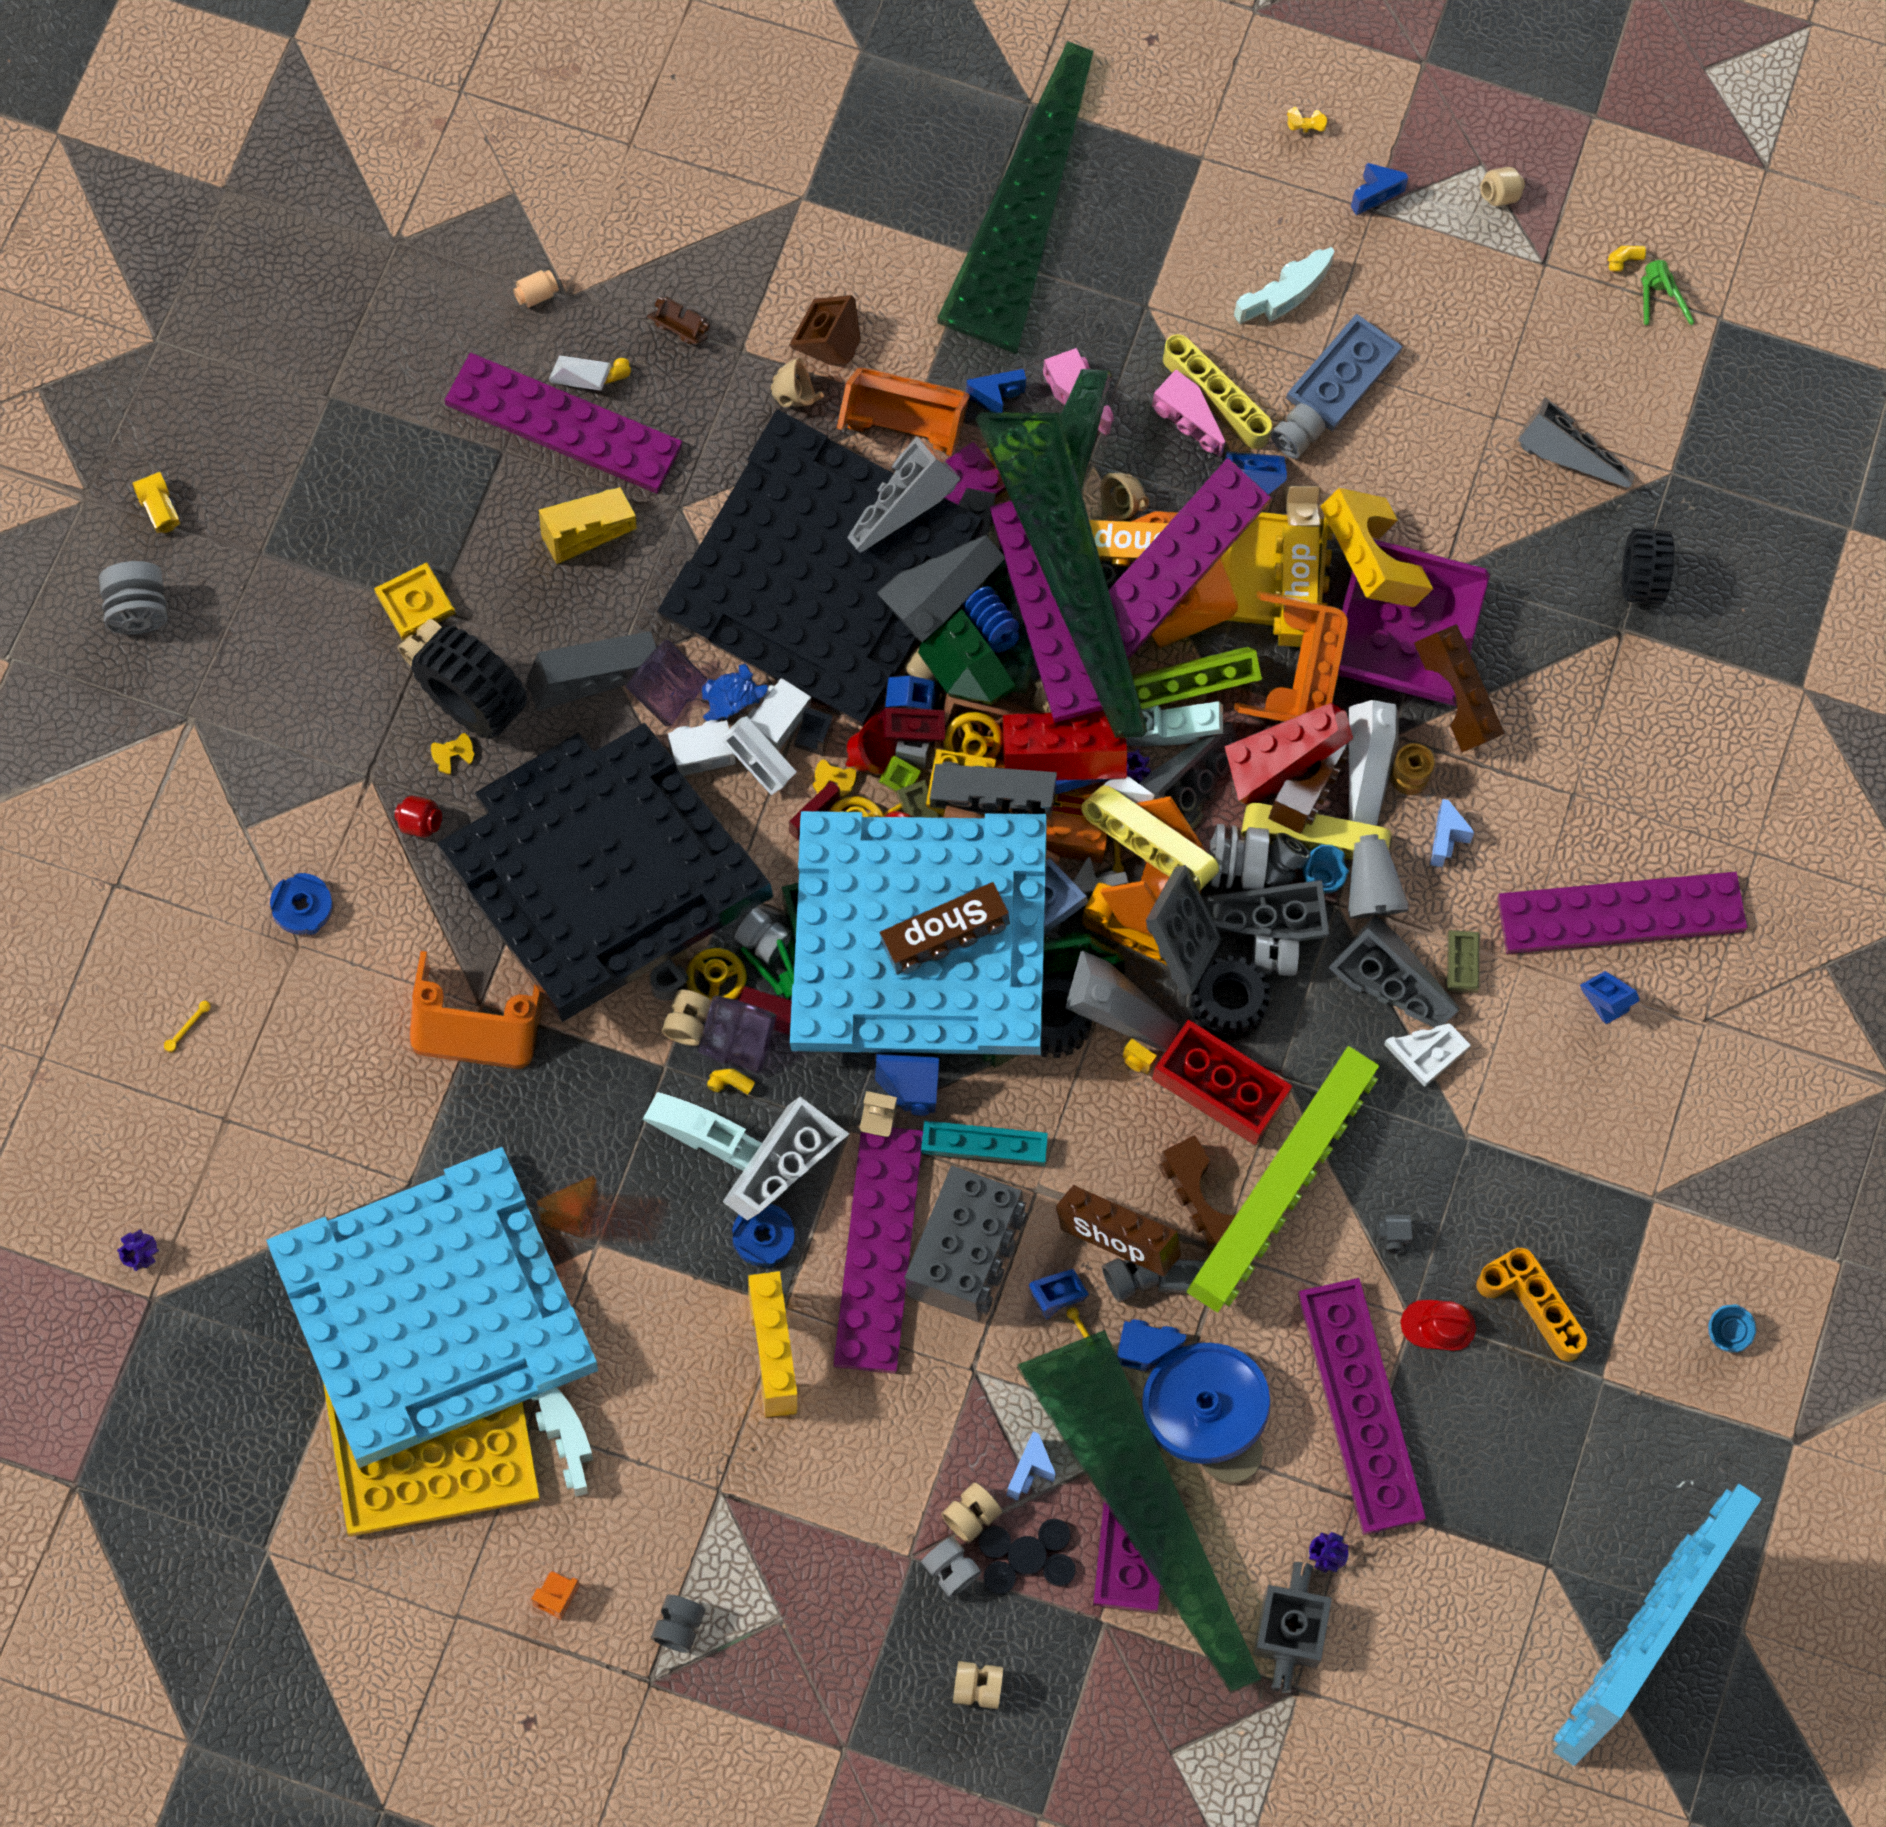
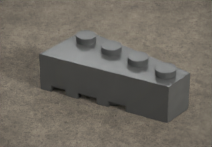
M648 631L538 652L527 677V683L536 710L540 711L634 682L648 681L656 676L662 662L652 633Z

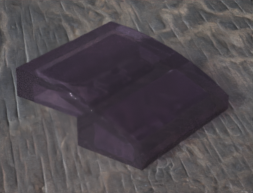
M666 639L643 662L626 688L666 727L674 724L686 703L695 700L707 678L669 639Z
M715 995L712 997L698 1052L723 1064L731 1061L757 1073L763 1069L777 1015L748 1003Z

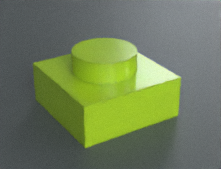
M892 756L879 783L896 793L897 790L914 784L921 771L899 757Z

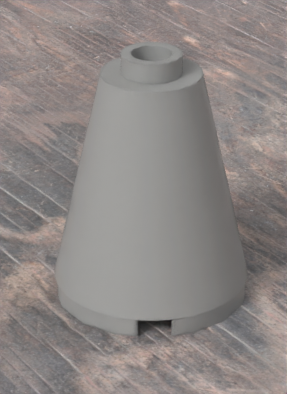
M1378 834L1360 836V842L1354 844L1348 905L1349 918H1371V916L1375 915L1387 916L1407 912L1409 910L1408 901L1385 840L1378 839Z

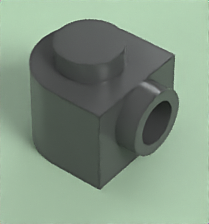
M668 959L652 970L650 975L651 991L660 1000H672L677 990H687V980H689V977L680 964L675 966L672 960Z
M1410 1214L1384 1215V1220L1378 1221V1239L1384 1240V1250L1387 1253L1400 1254L1410 1249L1412 1242Z

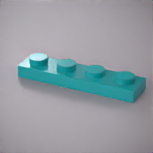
M924 1121L921 1154L1045 1166L1048 1133Z

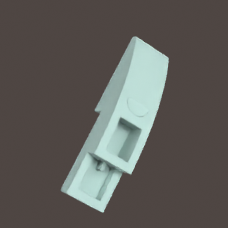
M1332 247L1323 251L1319 249L1312 252L1308 258L1299 262H1289L1281 270L1279 282L1273 281L1267 284L1263 290L1254 294L1251 292L1241 296L1236 302L1234 316L1238 323L1241 324L1263 313L1271 322L1297 307L1318 287L1326 276L1332 264L1334 249Z
M1216 701L1162 710L1159 706H1153L1125 713L1127 746H1168L1196 743L1199 741V737L1222 734L1223 705Z
M659 1092L656 1093L642 1119L696 1150L701 1147L744 1171L762 1144L745 1134L744 1131L746 1129L695 1104Z
M555 1387L531 1399L532 1401L539 1400L541 1412L535 1413L539 1431L546 1430L548 1439L561 1436V1439H557L555 1442L559 1458L566 1457L569 1469L563 1470L567 1489L574 1488L575 1496L577 1497L588 1494L581 1463L591 1461L593 1457L586 1433L578 1416L562 1392Z

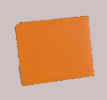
M551 1571L542 1588H537L532 1596V1605L562 1620L580 1586L579 1580L574 1577L569 1580Z

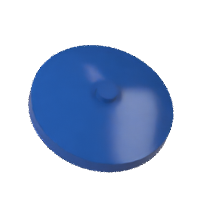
M1197 1343L1177 1349L1156 1365L1146 1381L1142 1406L1147 1428L1159 1446L1169 1454L1184 1461L1211 1464L1232 1459L1245 1452L1257 1441L1264 1431L1269 1418L1270 1395L1264 1374L1249 1356L1228 1345Z

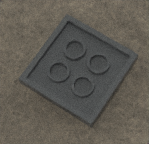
M1183 865L1174 868L1146 919L1147 929L1153 935L1159 947L1160 956L1165 960L1171 972V978L1177 984L1181 995L1194 992L1221 941V937L1187 866Z

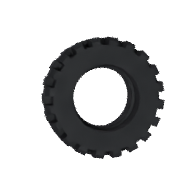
M455 626L440 628L412 659L411 669L415 679L421 684L422 689L430 695V698L447 715L449 714L457 723L462 724L467 730L472 733L475 732L480 737L490 739L499 736L526 706L527 692L522 687L520 679L514 675L513 670L504 663V660L492 652L491 648L481 643L475 636L469 635L463 629H457Z

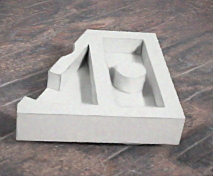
M1450 1023L1435 1026L1432 1030L1423 1029L1415 1031L1408 1036L1390 1037L1384 1043L1424 1087L1463 1055L1471 1046Z

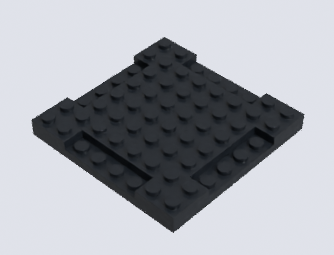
M776 409L747 458L749 463L691 561H686L657 612L664 620L777 681L781 678L809 695L813 701L863 727L874 715L887 692L888 678L896 677L917 641V638L880 598L877 592L898 573L907 569L910 570L929 559L937 558L952 551L954 548L975 540L984 526V521L982 517L943 498L941 502L860 553L847 537L866 507L876 503L880 493L877 490L881 483L888 484L894 473L833 442L822 432Z

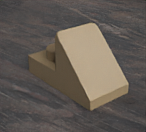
M1284 486L1283 491L1288 525L1320 527L1317 507L1319 486Z
M866 1091L860 1131L889 1137L897 1110V1097Z

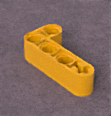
M1098 883L1083 911L1082 924L1099 935L1167 965L1160 956L1159 947L1153 936L1126 928L1116 919L1114 912L1101 894L1102 888L1112 886Z
M1525 1248L1513 1249L1483 1268L1476 1283L1478 1292L1482 1296L1496 1298L1513 1289L1556 1356L1565 1362H1572L1580 1357L1587 1345L1586 1334L1529 1250ZM1519 1260L1523 1262L1526 1270H1516L1512 1266L1511 1261ZM1493 1275L1497 1277L1500 1285H1489L1485 1276ZM1536 1286L1540 1288L1543 1296H1533L1529 1291V1287ZM1553 1312L1557 1314L1560 1318V1323L1550 1322L1546 1317V1313ZM1574 1341L1576 1346L1575 1348L1572 1345L1567 1347L1565 1342L1571 1343Z

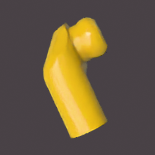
M1625 245L1618 247L1608 256L1609 270L1622 271L1624 269V262L1627 260H1645V246Z

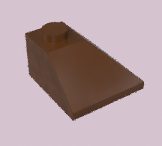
M852 295L813 299L789 346L829 365L849 363L854 357L856 348L861 341L855 298Z

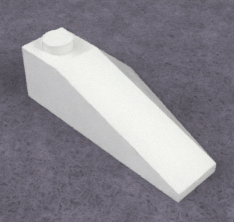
M1371 700L1349 706V724L1353 739L1349 742V820L1377 826L1399 744V713L1396 704Z

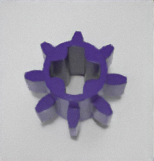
M1139 749L1135 752H1127V776L1138 784L1143 780L1142 776L1147 777L1151 773V769L1146 767L1149 764L1150 758H1143L1139 754ZM1131 766L1136 767L1134 771L1129 770Z
M139 1229L135 1233H128L121 1238V1242L124 1245L118 1248L117 1252H119V1257L124 1265L133 1267L134 1271H138L142 1267L148 1268L156 1262L152 1255L159 1252V1249H157L153 1236L143 1234L142 1230Z
M1321 1532L1320 1536L1313 1539L1309 1547V1559L1316 1562L1314 1568L1325 1573L1328 1570L1336 1573L1339 1568L1346 1564L1349 1556V1546L1342 1543L1343 1536L1331 1532L1329 1535Z

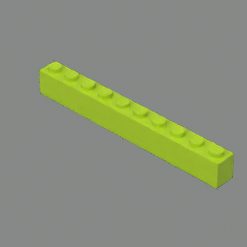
M1348 1046L1186 1293L1217 1313L1223 1304L1230 1307L1240 1292L1235 1288L1238 1281H1247L1255 1269V1266L1250 1264L1255 1255L1260 1259L1271 1244V1242L1266 1240L1271 1232L1277 1235L1287 1220L1282 1214L1286 1208L1292 1211L1302 1197L1297 1191L1302 1184L1308 1187L1317 1174V1171L1313 1169L1317 1161L1323 1164L1333 1148L1328 1145L1332 1138L1339 1140L1348 1125L1343 1122L1348 1114L1354 1117L1362 1105L1363 1101L1358 1099L1363 1091L1369 1094L1377 1082L1378 1078L1373 1075L1379 1067L1378 1064L1352 1047Z

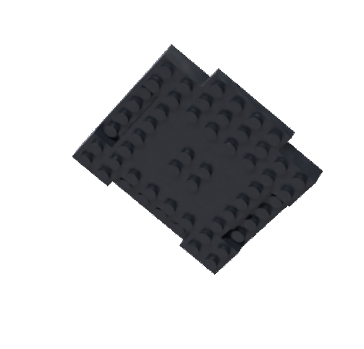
M645 722L594 752L581 735L577 733L475 792V795L487 814L437 843L443 859L562 1022L774 897L768 879L739 842L735 843L678 770L676 761Z

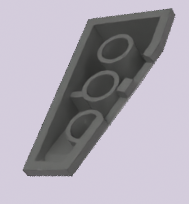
M1544 397L1518 437L1520 446L1531 455L1536 454L1540 458L1629 488L1633 483L1635 474L1609 451H1600L1597 448V443L1594 441L1595 438L1590 433L1579 432L1572 425L1575 420Z
M1322 880L1202 897L1216 929L1293 941L1330 937Z

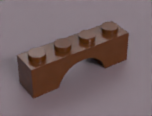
M1455 624L1414 642L1425 670L1434 671L1442 675L1454 690L1457 700V712L1450 727L1461 752L1504 735V730L1458 625Z
M1349 742L1323 761L1318 760L1311 765L1310 768L1314 775L1312 778L1303 781L1286 780L1274 801L1268 819L1299 834L1302 833L1306 824L1312 826L1319 812V809L1316 808L1317 804L1323 805L1330 792V788H1327V785L1329 783L1335 784L1341 772V768L1338 767L1339 763L1345 765L1349 758Z
M1194 1135L1162 1151L1159 1168L1166 1180L1171 1179L1176 1188L1174 1194L1182 1207L1186 1206L1192 1215L1189 1218L1194 1230L1197 1233L1201 1232L1206 1239L1205 1247L1210 1256L1236 1215L1218 1212L1205 1201L1201 1193L1200 1180L1207 1172L1210 1160Z

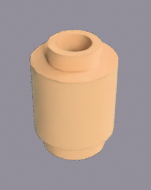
M540 270L516 281L517 288L513 289L520 305L525 304L527 308L554 296L553 293L559 291L555 277L550 270L545 272Z

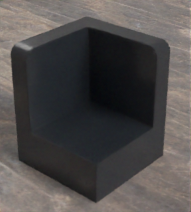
M805 707L803 721L794 742V747L823 756L833 731V716Z

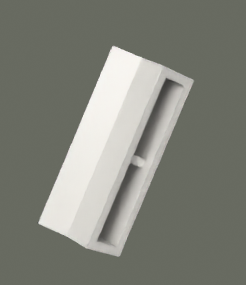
M747 716L740 718L721 739L770 795L783 788L787 781L796 773V770Z

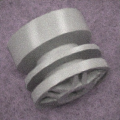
M128 561L109 566L100 573V593L102 600H104L102 604L105 627L108 630L119 634L135 635L147 633L165 625L168 616L166 601L162 595L164 584L160 567L145 561Z
M1216 824L1215 833L1210 840L1208 854L1218 863L1219 872L1210 880V886L1219 887L1221 874H1225V888H1231L1234 876L1236 875L1240 876L1242 890L1263 889L1268 860L1269 829L1248 827L1245 839L1238 840L1237 826H1231L1228 839L1225 838V825Z

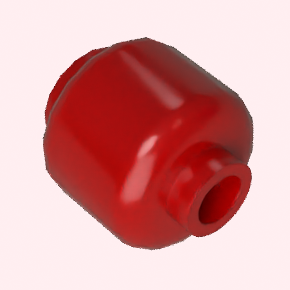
M411 795L406 797L395 809V820L398 822L400 831L404 834L427 838L437 832L441 826L442 812L437 803L432 799Z

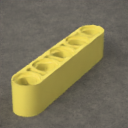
M1180 334L1170 336L1165 344L1163 354L1164 365L1172 373L1178 370L1198 385L1209 409L1248 447L1252 449L1265 447L1268 443L1272 427L1270 418L1187 337ZM1172 351H1180L1183 354L1175 355ZM1199 370L1202 374H1194L1191 371ZM1217 389L1223 393L1215 394L1211 390ZM1232 409H1239V410H1241L1243 413H1241V414L1234 413V412L1232 411ZM1252 429H1260L1263 433H1255Z
M1101 786L1081 806L1082 814L1089 822L1170 877L1175 867L1186 865L1198 891L1219 872L1218 863L1210 854L1110 786Z
M1249 803L1245 808L1241 835L1244 838L1248 827L1269 829V844L1272 843L1278 833H1286L1299 840L1309 852L1320 845H1333L1344 852V859L1353 860L1354 844L1360 842V836L1378 834V839H1384L1389 850L1392 833L1384 827L1318 814L1313 825L1306 824L1302 833L1299 834L1268 819L1273 807L1272 805Z

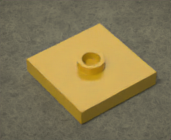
M427 562L374 588L376 596L402 640L416 634L417 629L428 619L438 623L456 614L454 607Z

